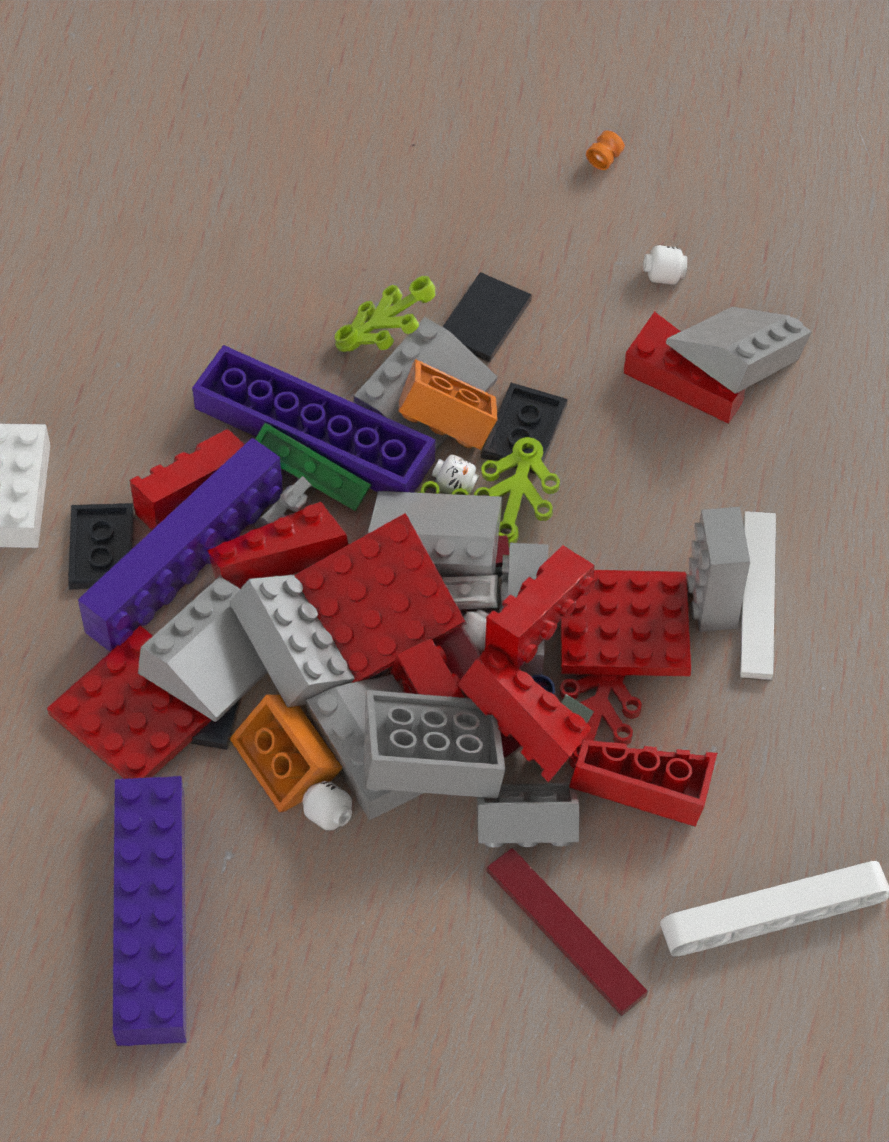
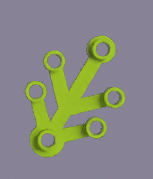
M428 276L416 278L409 287L411 294L401 299L403 294L397 285H390L383 291V297L377 308L372 301L362 303L358 307V313L352 324L342 326L335 333V345L338 350L350 352L356 350L360 345L376 344L379 350L390 348L394 343V339L389 331L382 330L378 333H370L374 329L401 328L405 334L416 331L419 327V322L413 314L396 315L417 301L427 303L435 297L436 287Z
M530 437L518 440L513 446L512 454L497 462L488 460L481 467L482 477L490 482L497 480L500 473L518 465L515 475L491 488L480 487L474 492L475 496L487 495L502 497L510 492L503 521L500 522L499 536L505 535L500 532L502 529L511 530V533L506 534L508 536L509 548L510 543H517L518 527L515 525L523 494L533 507L534 515L538 520L547 521L553 515L552 504L542 499L528 479L530 467L541 480V487L545 493L554 494L560 488L559 477L554 473H550L541 460L543 457L541 443ZM523 449H533V452L527 454L523 452ZM488 468H494L496 470V472L493 474H488L485 471ZM551 480L554 481L556 484L552 487H549L545 483ZM542 507H545L549 511L545 514H542L538 510Z

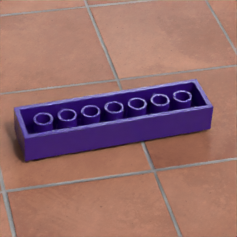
M225 345L221 347L192 387L196 410L257 437L264 423L371 484L370 489L376 492L414 493L435 462V439Z
M251 438L78 599L85 633L111 652L117 645L120 646L140 625L145 626L150 623L155 613L163 605L171 603L177 592L185 584L192 583L197 577L198 572L206 564H211L207 550L239 537L243 529L259 519L262 511L280 499V495L283 492L280 457L254 438Z
M182 776L115 779L113 1034L117 1046L187 1043L185 793Z

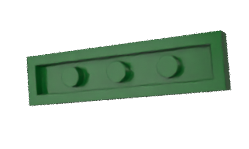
M264 423L255 439L280 457L282 469L299 479L303 476L311 486L356 512L372 486Z

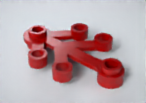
M591 674L578 681L566 679L561 683L560 696L562 699H564L566 694L573 699H577L580 693L598 686L595 696L579 702L594 711L587 722L592 729L583 740H595L603 717L613 733L615 743L626 745L631 743L633 729L628 724L622 723L608 700L612 690L622 704V713L625 717L634 719L641 714L642 703L637 697L631 696L623 683L625 675ZM567 687H571L575 689V691L572 693H568L564 689ZM634 705L637 709L632 711L627 709L626 706ZM625 732L629 736L621 738L618 736V733ZM582 742L569 757V763L572 768L575 767L578 757L577 752L580 751Z

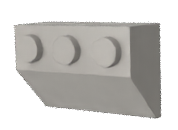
M570 783L501 784L498 798L476 797L478 843H485L488 847H501L505 843H518V845L523 847H533L538 845V843H551L554 846L563 847L571 845V842H579V801L577 791L569 788Z

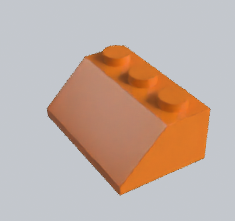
M417 359L414 360L399 399V412L405 419L417 423L419 421L428 425L436 434H447L456 438V441L464 447L472 448L473 446L481 450L497 422L496 397Z
M266 694L230 737V741L279 812H285L303 802V796L309 787L324 781L331 782L343 768L300 706L287 707L281 695Z

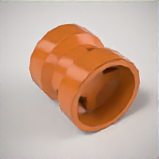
M609 130L603 131L597 138V143H593L586 151L587 160L595 168L607 170L614 162V158L623 152L625 148L624 142L616 133Z

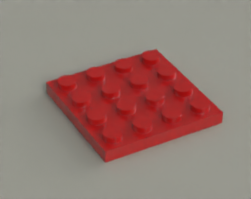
M406 513L294 575L302 583V591L307 601L316 608L318 612L317 618L332 636L334 643L355 679L351 683L367 680L393 666L397 654L432 638L433 642H436L467 624Z
M594 570L593 579H595V584L588 595H581L573 612L568 618L562 617L561 674L690 677L691 651L686 572Z
M141 625L133 631V634L120 646L117 645L47 707L48 714L124 779L152 778L192 741L193 736L212 720L138 674L140 649L153 637Z

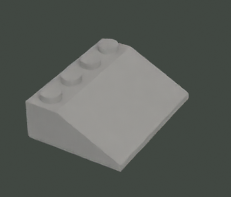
M730 307L667 338L666 344L736 394L799 360L812 331L804 327L800 320L789 315Z
M424 317L419 323L417 330L410 333L357 391L354 395V403L435 439L436 452L449 435L436 434L428 425L419 421L417 423L405 419L399 412V399L414 360L417 359L486 393L497 381V376L449 330Z
M378 491L368 533L406 513L442 578L495 575L502 497Z
M220 576L141 647L138 674L215 722L268 673L229 603L240 589Z
M393 675L334 686L306 700L307 718L343 767L340 773L369 821L423 794L419 792L365 788L364 734L366 690L404 693Z
M366 690L364 734L365 788L498 798L505 773V763L497 719L493 715H485L470 698Z

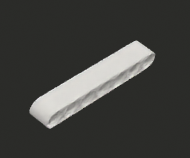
M871 861L676 912L664 917L660 921V925L671 955L684 956L881 903L889 898V885L880 863Z

